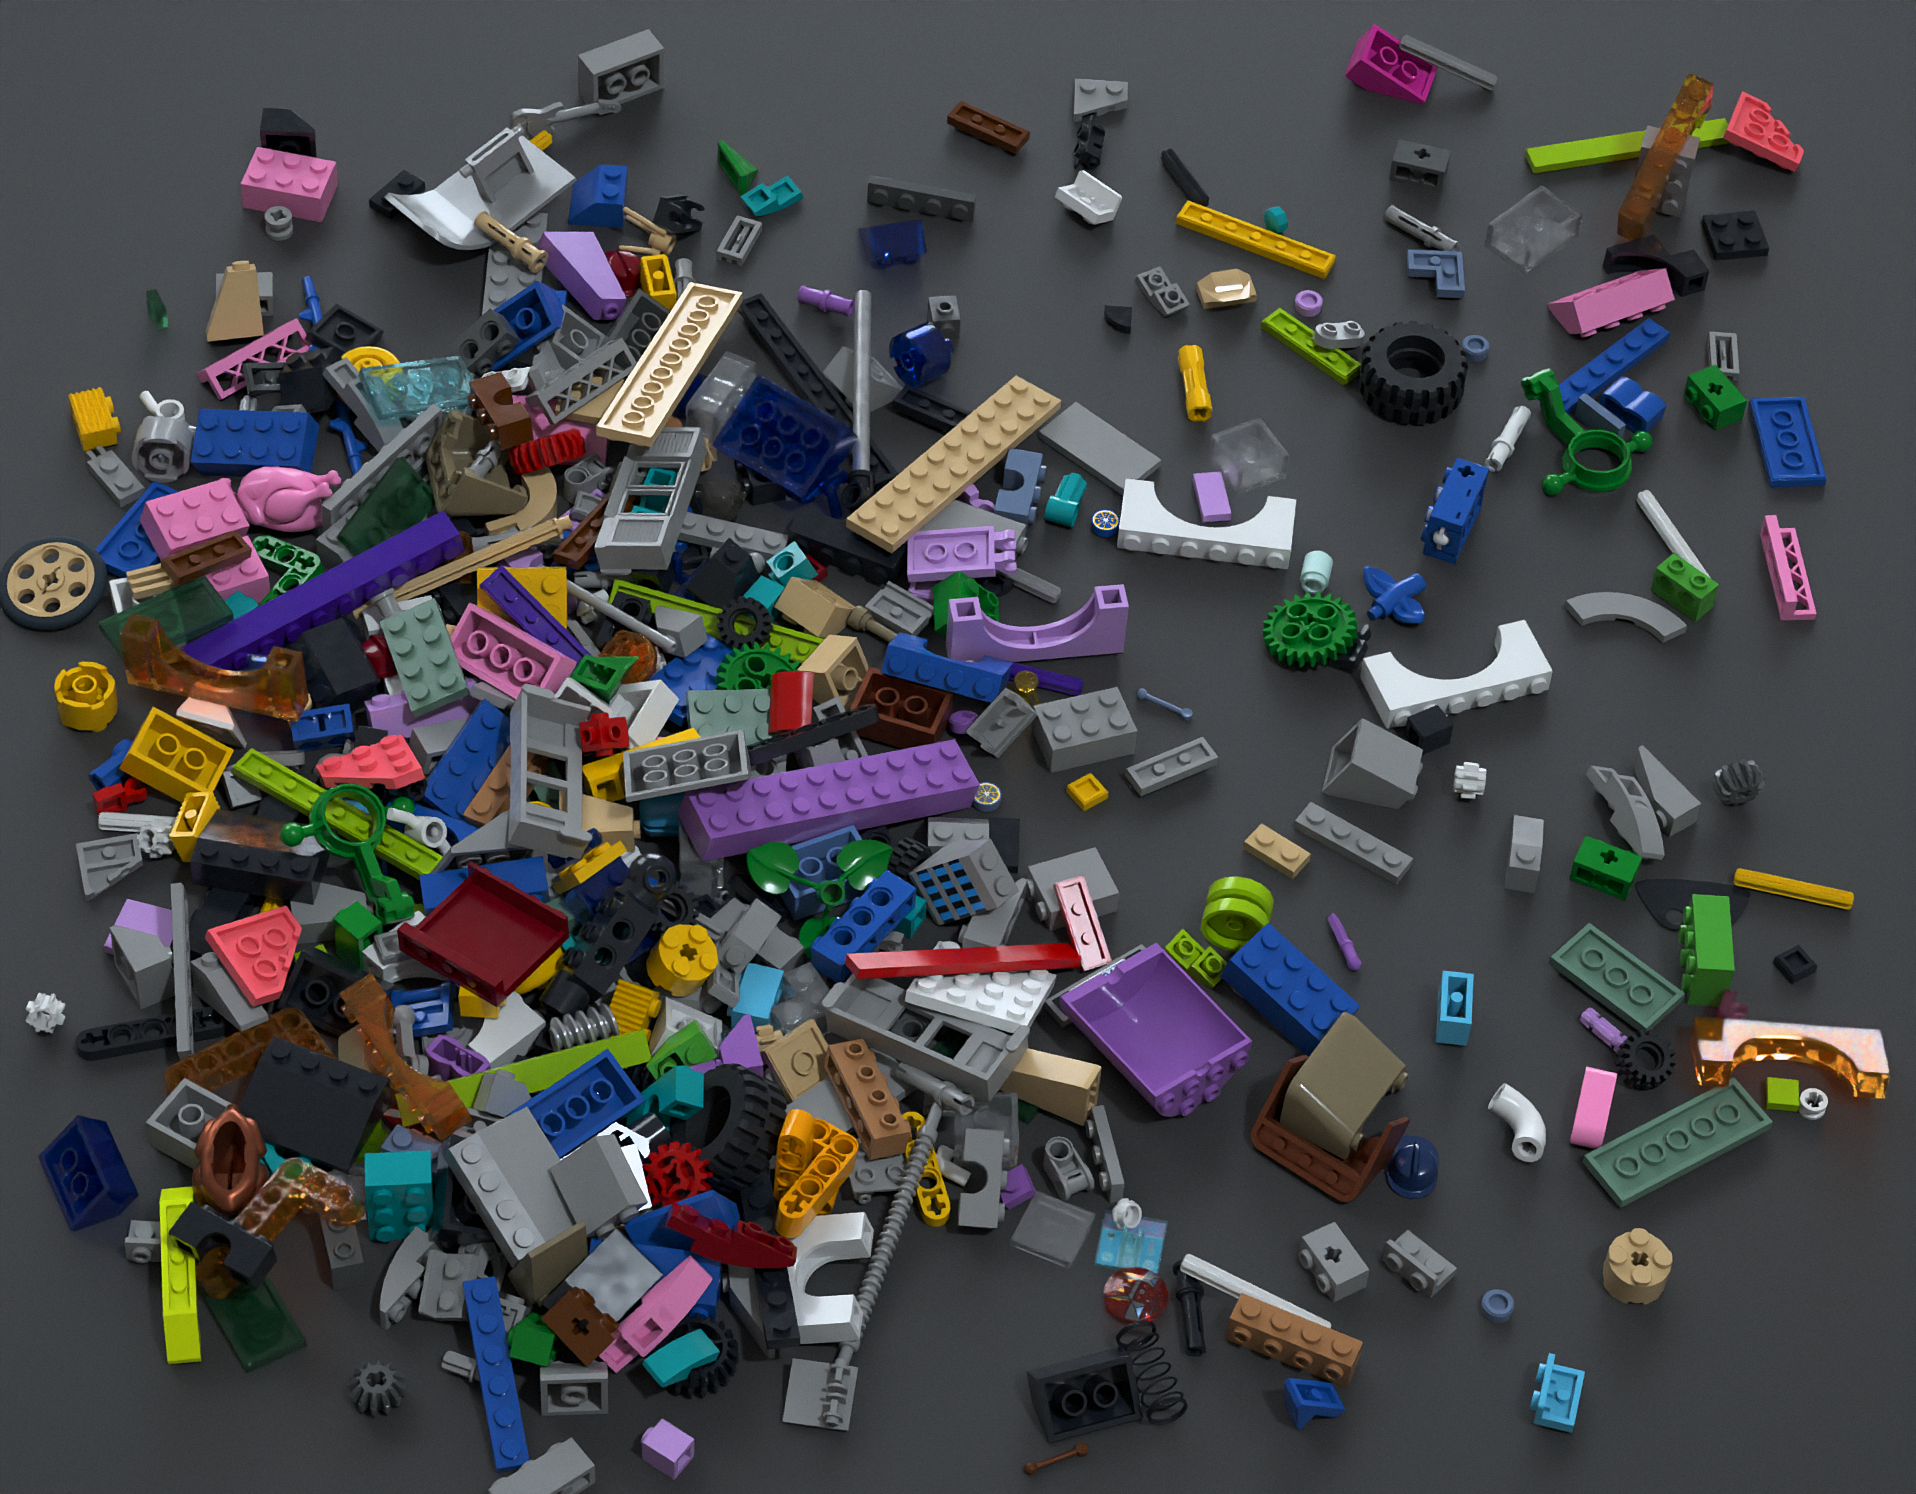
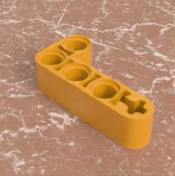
M800 1109L788 1111L778 1139L773 1194L779 1203L811 1164L815 1119L810 1113ZM839 1189L818 1214L827 1215L831 1213Z
M814 1118L812 1163L783 1196L778 1206L775 1229L781 1236L786 1238H795L804 1232L855 1167L859 1148L857 1140L850 1134L820 1118Z

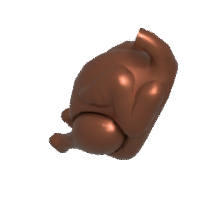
M229 1104L217 1118H212L205 1122L194 1149V1154L199 1159L200 1164L194 1168L192 1187L195 1198L201 1207L208 1205L217 1211L218 1214L231 1215L244 1211L241 1225L245 1227L247 1233L253 1235L256 1218L267 1196L270 1183L269 1171L260 1162V1159L266 1155L267 1148L257 1122L245 1117L236 1104Z

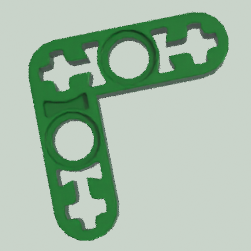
M269 535L259 536L252 541L263 565L284 573L261 601L260 606L286 593L287 587L294 584L301 585L324 573L321 560L315 553ZM294 555L290 561L280 562L284 556Z

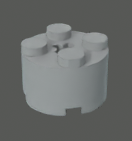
M165 416L145 417L137 430L132 452L134 468L137 471L139 468L145 473V478L159 483L173 482L183 473L185 475L189 469L194 437L188 423L183 419Z

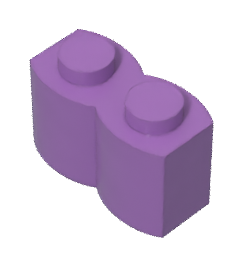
M439 1034L426 1048V1056L429 1061L428 1074L430 1077L441 1075L443 1082L491 1069L489 1061L482 1054L464 1049L460 1042L447 1035Z

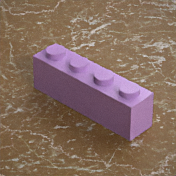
M475 675L465 676L470 691L474 684L484 681ZM404 690L400 694L391 696L387 694L376 695L372 697V700L364 701L368 727L388 730L389 735L398 736L402 734L403 737L408 738L411 737L413 728L470 717L480 701L471 697V695H467L415 718L410 709Z

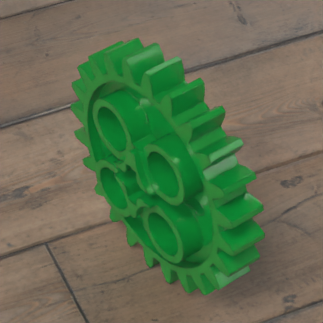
M1306 592L1305 597L1302 599L1296 594L1292 602L1284 599V606L1275 605V613L1268 612V620L1263 621L1264 629H1262L1266 649H1270L1271 656L1277 655L1279 662L1287 658L1289 666L1298 661L1301 668L1305 662H1309L1311 667H1314L1316 661L1319 660L1323 665H1326V658L1330 657L1333 660H1337L1336 653L1346 654V647H1352V639L1357 638V619L1355 618V611L1350 610V604H1343L1341 597L1333 601L1332 594L1322 598L1321 592H1318L1315 597H1311L1309 592Z
M754 642L751 650L744 643L740 650L733 648L730 655L726 654L722 663L718 666L716 670L717 675L714 678V682L717 683L715 690L771 689V675L779 672L797 671L796 669L800 663H790V653L784 657L781 656L780 647L776 648L774 652L770 651L769 643H766L765 647L760 649L758 643Z

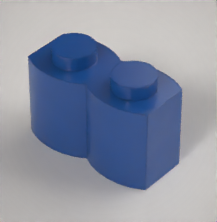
M1623 376L1602 393L1599 403L1625 423L1626 428L1633 433L1637 431L1648 432L1663 419L1666 404L1659 396L1644 391L1637 382Z

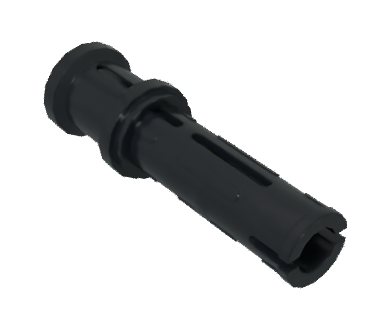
M1179 1260L1173 1265L1172 1270L1173 1274L1177 1277L1175 1297L1181 1304L1185 1353L1191 1357H1198L1206 1353L1201 1311V1299L1204 1296V1288L1200 1285V1280L1180 1270L1183 1260Z

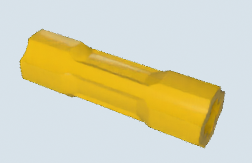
M1185 345L1179 349L1178 361L1180 372L1183 376L1188 418L1193 422H1205L1211 418L1212 405L1206 385L1202 349L1197 345Z

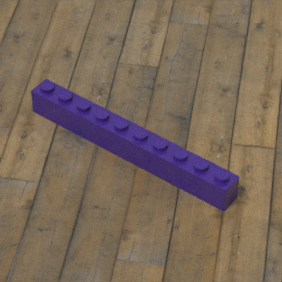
M443 510L182 646L187 662L193 668L194 674L203 688L212 683L219 682L222 678L233 672L243 669L252 662L296 641L303 632L348 614L355 608L369 602L371 598L390 588L394 589L402 586L418 575L426 573L439 564L455 558L465 551L460 533Z

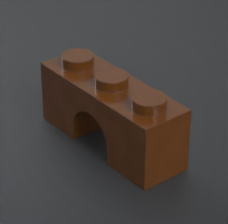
M502 372L469 382L471 392L467 394L469 406L472 411H477L480 424L482 426L486 425L490 440H495L501 450L534 440L531 417L521 402L513 404L511 386Z

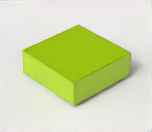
M1767 1077L1765 1083L1766 1109L1798 1112L1799 1080Z

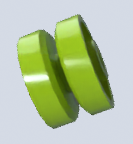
M1236 876L1216 880L1209 887L1200 929L1204 937L1210 943L1223 950L1238 952L1267 923H1270L1274 905L1273 896L1265 886L1252 879Z

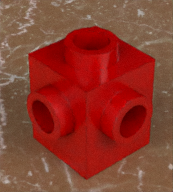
M597 713L590 715V721L579 723L583 753L595 752L596 757L614 755L613 750L630 747L626 717L609 718L608 713Z

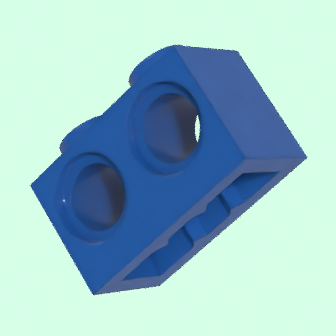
M349 704L289 713L296 750L306 752L345 745L347 739L351 741L356 740Z

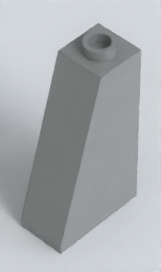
M957 500L952 501L919 530L928 531L994 526L995 532L1012 529L1015 530L1016 540L1015 560L1019 553L1023 554L1028 545V538L1025 537V524ZM996 548V553H1003V552H1004V551H1002V550Z

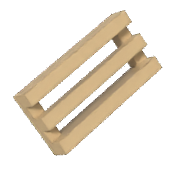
M161 563L126 572L134 600L192 586V581L177 586L161 568Z

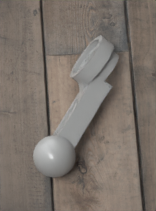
M399 1005L392 1010L390 1015L391 1023L396 1029L398 1066L404 1067L403 1079L405 1082H409L410 1086L422 1087V1083L428 1076L429 1061L427 1056L415 1054L412 1029L416 1019L414 1010L407 1005Z

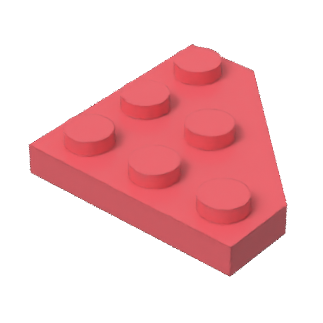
M1742 91L1723 138L1734 146H1740L1753 152L1757 157L1766 158L1783 169L1795 172L1800 164L1804 150L1799 144L1794 145L1789 139L1791 133L1780 120H1774L1770 115L1772 109L1766 102Z
M402 734L386 736L379 743L371 746H359L349 754L341 757H329L322 764L316 765L319 776L326 788L337 787L339 783H349L371 789L374 783L385 784L386 789H398L425 779L422 767Z
M283 906L208 929L205 939L254 1007L280 998L302 927L288 907Z

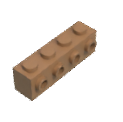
M511 744L463 813L465 821L475 827L481 828L501 813L510 809ZM527 751V771L543 775L554 758ZM527 782L526 799L536 784Z
M863 1038L828 1045L824 1063L825 1070L869 1159L905 1153L908 1139L911 1138V1127L909 1122L904 1120L900 1113L897 1098L892 1096L888 1089L885 1074L880 1073L876 1065V1057L873 1050L868 1049Z
M1241 1293L1229 1318L1226 1339L1345 1388L1348 1387L1359 1364L1363 1342L1243 1293Z

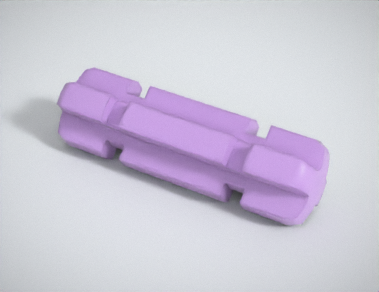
M1593 1008L1586 1009L1581 1014L1580 1022L1588 1029L1592 1027V1032L1608 1046H1614L1613 1050L1617 1051L1627 1037L1625 1035L1621 1037L1622 1033L1604 1017L1600 1019V1014Z

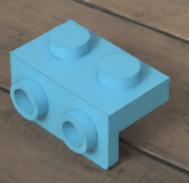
M1549 1353L1546 1364L1540 1363L1535 1382L1541 1383L1540 1391L1534 1390L1530 1410L1536 1411L1533 1424L1572 1433L1585 1371L1554 1364L1555 1354Z

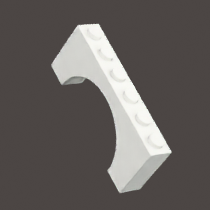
M1126 479L1117 548L1288 569L1296 499L1268 496L1264 508L1249 521L1230 527H1204L1185 522L1168 512L1156 497L1154 482Z
M1521 620L1498 626L1494 643L1498 655L1497 658L1487 668L1472 676L1452 680L1424 677L1403 667L1393 657L1391 652L1363 658L1360 678L1386 729L1406 726L1407 717L1435 705H1438L1445 714H1456L1463 710L1485 707L1504 700H1513L1529 694H1539L1549 690L1553 671L1526 621Z
M420 911L414 913V918L401 922L389 932L397 930L405 922L411 926L417 925L425 916ZM375 943L362 951L363 970L390 983L413 977H428L450 981L413 958L383 966ZM513 991L507 997L506 1006H500L498 1018H484L483 1026L474 1040L468 1044V1050L482 1054L489 1061L491 1069L512 1064L517 1054L525 1056L534 1049V1044L546 1025L545 1018L539 1011L532 1010L526 1005L522 997Z

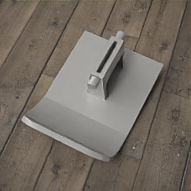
M518 124L511 130L505 128L466 158V165L434 190L415 195L388 193L384 197L442 244L458 250H474L498 243V241L474 225V220L480 212H487L488 215L513 231L577 180L571 173L523 136L525 130ZM496 228L493 229L501 236L505 237V235L498 231Z

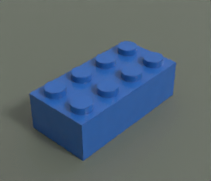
M199 409L190 463L202 475L245 477L251 471L265 466L294 468L312 473L319 425L306 412Z
M1267 923L1228 961L1220 975L1223 980L1307 1056L1312 1054L1343 1012L1354 1016L1360 1008V1005L1270 923Z
M607 1048L510 1112L507 1116L528 1107L561 1160L615 1122L618 1123L633 1113L645 1099Z

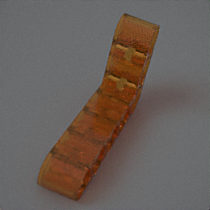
M286 1008L269 1016V1020L242 1032L239 1031L171 1065L164 1074L166 1094L168 1097L184 1078L212 1092L255 1070L261 1056L274 1036L336 1059V1057L301 1010Z
M290 1158L278 1167L237 1216L235 1221L244 1226L247 1233L255 1237L258 1234L273 1242L303 1205L344 1226H351L357 1223L363 1216L364 1208L350 1185L300 1158ZM220 1246L211 1249L196 1266V1278L207 1295L213 1299L226 1297L238 1284V1282L227 1276L223 1266V1261L231 1250L228 1247Z

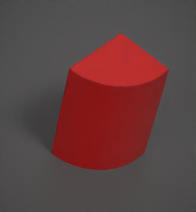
M787 671L771 675L768 734L779 735L811 724L813 672Z

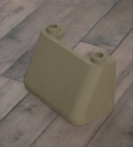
M454 409L449 411L431 440L426 453V462L437 512L439 513L444 510L448 517L516 514L519 510H523L528 501L526 489L520 485L510 489L505 464L510 458L508 453L510 448L504 450L497 460V466L493 470H489L484 478L475 476V471L469 468L476 460L475 456L478 451L484 449L490 442L486 425L482 426L478 418Z
M1343 1012L1292 1079L1285 1095L1279 1123L1306 1140L1345 1160L1352 1150L1358 1151L1365 1138V1134L1361 1133L1363 1125L1387 1092L1393 1094L1397 1089L1401 1091L1405 1087L1409 1079V1074L1406 1073L1407 1066L1357 1017Z

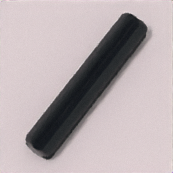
M1171 148L1162 151V162L1192 202L1207 207L1209 205V196L1176 152Z

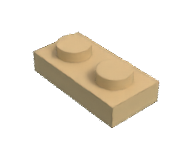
M1262 823L1244 841L1243 846L1245 851L1291 879L1306 866L1311 856V853Z

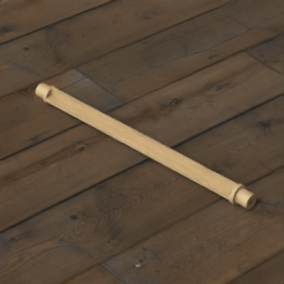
M569 515L558 519L555 517L413 578L402 586L394 588L395 592L393 595L397 602L412 599L461 578L462 575L477 571V568H484L526 550L534 544L542 543L563 534V531L573 527ZM369 601L355 608L352 612L357 620L362 618V609L376 607V605L371 604Z

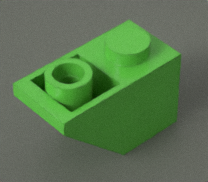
M694 1020L670 1036L646 1066L657 1081L675 1066L690 1067L708 1062L716 1058L717 1054L713 1043L698 1022Z

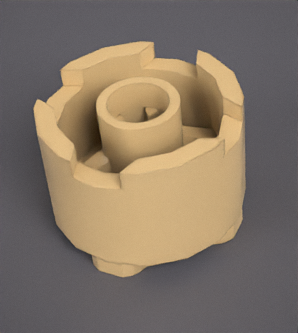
M1635 1228L1631 1232H1626L1615 1238L1609 1246L1602 1269L1604 1287L1612 1297L1622 1303L1649 1304L1658 1299L1664 1291L1673 1261L1672 1253L1660 1239L1649 1234L1645 1229Z

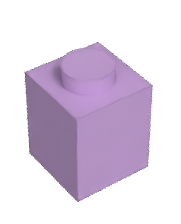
M661 1419L654 1428L649 1427L642 1436V1459L675 1480L694 1457L695 1439L664 1419Z

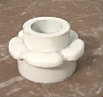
M1123 1198L1113 1208L1112 1217L1116 1222L1117 1228L1126 1230L1127 1228H1135L1140 1223L1142 1211L1140 1206L1133 1200L1129 1201L1128 1198Z

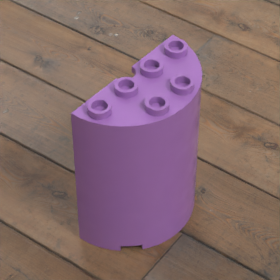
M1158 943L1117 964L1114 970L1107 976H1103L1101 973L1060 996L1062 1012L1162 1116L1170 1117L1180 1114L1187 1116L1194 1111L1196 1106L1204 1101H1213L1218 1097L1221 1088L1234 1073L1249 1060L1248 1052L1252 1040Z

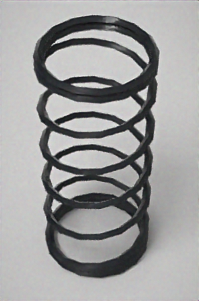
M1144 1320L1133 1322L1122 1328L1116 1336V1342L1124 1351H1139L1154 1345L1160 1336L1156 1333L1157 1328L1155 1324ZM1136 1327H1152L1150 1333L1142 1334L1130 1343L1120 1342V1338L1126 1332ZM1154 1335L1156 1336V1339L1152 1343L1140 1347L1149 1342L1154 1337ZM1162 1347L1147 1349L1137 1355L1132 1360V1363L1137 1366L1154 1363L1164 1356L1166 1350ZM1153 1350L1163 1351L1159 1357L1151 1361L1134 1363L1145 1353ZM1163 1361L1150 1365L1138 1377L1135 1376L1138 1392L1142 1393L1140 1402L1144 1407L1148 1408L1146 1417L1150 1423L1156 1425H1163L1177 1420L1188 1408L1187 1401L1183 1398L1184 1394L1179 1391L1168 1392L1160 1396L1150 1406L1144 1402L1145 1394H1161L1172 1389L1177 1384L1178 1379L1176 1377L1168 1376L1154 1381L1144 1391L1138 1387V1380H1152L1165 1375L1172 1366L1169 1362ZM1163 1364L1169 1366L1168 1369L1158 1375L1141 1377L1146 1371L1155 1366ZM1167 1379L1174 1380V1383L1166 1389L1157 1392H1147L1158 1382ZM1172 1394H1180V1395H1181L1180 1397H1168V1398L1162 1399V1398L1167 1397V1396L1172 1395ZM1179 1402L1184 1404L1180 1411L1170 1417L1163 1419L1151 1418L1155 1410L1166 1409Z

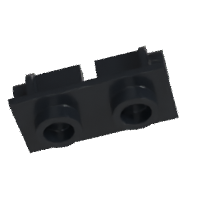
M1094 115L1089 118L1086 124L1081 123L1077 130L1076 137L1079 139L1073 151L1075 169H1077L1080 163L1086 165L1089 169H1095L1100 165L1105 130L1101 125L1093 124Z

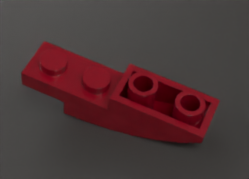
M673 1202L668 1212L666 1226L690 1237V1251L703 1257L726 1264L750 1268L791 1267L796 1262L797 1247L789 1239L783 1236L775 1237L766 1233L756 1223H745L738 1219L732 1230L719 1219L713 1218L711 1220L700 1215L694 1207L686 1204L681 1206Z

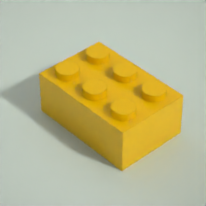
M498 567L477 568V606L489 610L521 629L480 588V584ZM504 567L564 628H567L566 567Z
M153 706L142 723L119 769L183 803L185 794L188 792L211 791L213 793L234 750Z

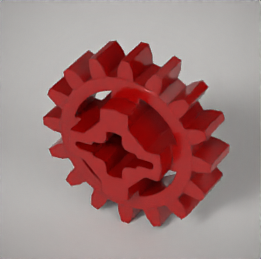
M675 1141L671 1142L669 1147L666 1144L658 1146L659 1153L652 1152L648 1155L652 1163L644 1164L642 1168L648 1171L645 1181L650 1186L647 1188L648 1193L655 1195L652 1201L653 1205L663 1202V1207L673 1204V1202L676 1203L701 1194L702 1191L711 1190L712 1186L705 1183V1180L712 1177L713 1173L705 1172L704 1167L710 1162L709 1160L701 1161L699 1159L702 1153L700 1149L690 1152L691 1143L682 1144L680 1147L679 1142ZM675 1156L674 1159H671L670 1165L662 1164L668 1157ZM684 1190H692L685 1198L679 1199V1196L683 1195Z

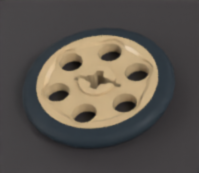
M61 535L36 539L18 549L4 564L0 573V605L4 613L14 622L29 629L54 631L69 627L88 616L101 601L107 585L106 564L96 549L78 538ZM49 554L59 555L58 560L54 563L44 562ZM81 562L85 564L84 568L79 572L70 571V567L75 563ZM26 569L34 570V574L28 579H21L19 577L20 573ZM76 587L85 588V592L81 596L73 597L70 595L71 591ZM25 594L35 595L34 599L29 603L24 604L20 602L21 597ZM50 603L60 604L59 609L55 612L45 611V608Z

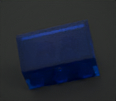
M77 1115L38 1156L71 1231H78L119 1216L139 1196L106 1121Z

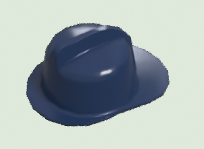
M1416 1135L1402 1136L1390 1161L1387 1163L1388 1183L1398 1195L1408 1199H1420L1429 1195L1435 1188L1438 1177L1439 1158L1437 1150L1431 1142Z

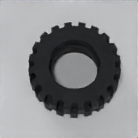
M1403 321L1394 323L1392 327L1387 325L1381 328L1379 332L1374 333L1364 346L1358 378L1360 393L1363 395L1365 402L1369 406L1372 405L1373 411L1379 415L1384 414L1385 418L1392 422L1398 420L1401 421L1400 424L1416 423V426L1424 425L1428 421L1430 423L1437 422L1441 417L1445 418L1450 415L1461 402L1468 370L1466 353L1453 335L1449 337L1446 330L1442 328L1436 329L1433 327V324L1425 323L1423 325L1418 324V321H1410L1407 324H1403ZM1402 368L1417 369L1429 374L1430 377H1408L1396 370Z
M730 1063L716 1066L715 1069H710L704 1073L703 1109L688 1120L676 1119L671 1129L673 1142L678 1141L680 1147L682 1144L691 1143L690 1152L698 1149L702 1151L699 1159L701 1161L709 1160L710 1162L704 1167L705 1172L713 1173L712 1177L705 1180V1183L712 1186L711 1188L724 1193L741 1190L747 1187L748 1183L755 1182L760 1177V1172L766 1171L769 1167V1161L772 1156L777 1154L778 1139L787 1115L785 1111L787 1104L779 1086L773 1081L740 1064Z

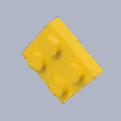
M621 840L612 845L606 841L597 848L595 847L585 853L576 863H572L558 873L560 879L552 884L553 888L559 895L583 883L625 853L627 849Z

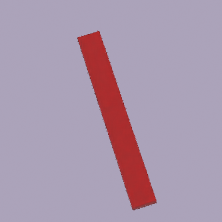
M1069 943L852 953L846 954L845 965L857 979L1077 968L1080 967L1082 958Z

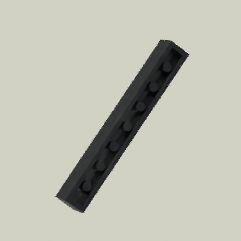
M286 766V768L321 787L320 776ZM270 794L267 798L264 797L261 800L258 814L256 815L305 824L308 816ZM209 887L205 893L204 903L199 910L196 909L191 916L189 926L190 961L202 957L205 953L214 952L205 939L208 929L249 917L261 896Z

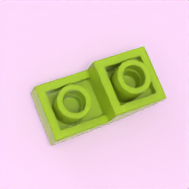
M1184 929L1178 932L1164 947L1163 950L1190 977L1212 989L1222 979L1220 975L1227 962L1211 946L1207 949L1202 948Z

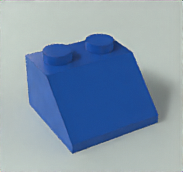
M600 164L579 178L573 184L568 224L623 228L625 216L623 208L626 207L628 193V166Z

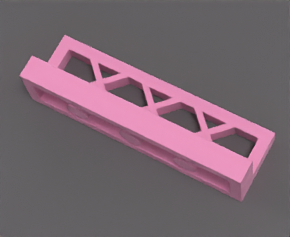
M296 318L199 371L196 375L201 383L208 381L217 398L222 400L246 386L245 376L240 373L244 360L254 363H270L263 360L265 349L270 347L279 350L277 362H286V359L293 353L309 351V346L312 344L305 340L306 333ZM294 332L303 345L298 350L286 347L288 336ZM282 340L281 345L275 344L278 341ZM284 352L289 353V355L283 358ZM259 353L258 358L252 357L253 355ZM236 366L235 371L229 370L230 368ZM221 373L233 376L231 388L223 391L216 379V376ZM239 378L244 379L243 381L238 383Z
M1765 515L1760 536L1781 621L1815 620L1816 610L1795 528H1779L1776 515ZM1782 538H1789L1790 544L1786 548ZM1787 558L1796 564L1792 569L1789 568ZM1792 579L1801 584L1797 591L1794 589ZM1797 602L1805 605L1807 610H1795Z

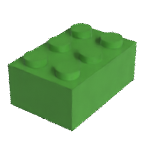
M1692 894L1690 905L1684 907V925H1679L1678 942L1683 943V949L1680 952V967L1685 968V974L1682 975L1681 990L1687 993V1005L1724 1007L1735 972L1729 896Z

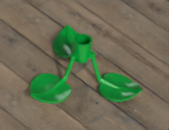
M876 840L852 841L846 844L837 855V865L844 872L841 874L838 882L824 880L819 884L793 875L799 867V858L796 851L790 845L783 842H769L749 849L746 861L752 879L762 890L772 894H782L788 889L790 880L815 889L818 901L826 905L822 913V919L816 917L808 919L799 931L798 940L804 946V954L811 960L812 952L810 949L817 937H823L829 930L832 922L838 917L828 918V914L833 910V906L840 904L845 897V889L843 887L845 879H848L850 886L854 889L867 891L870 882L874 878H879L887 870L893 849L891 846Z

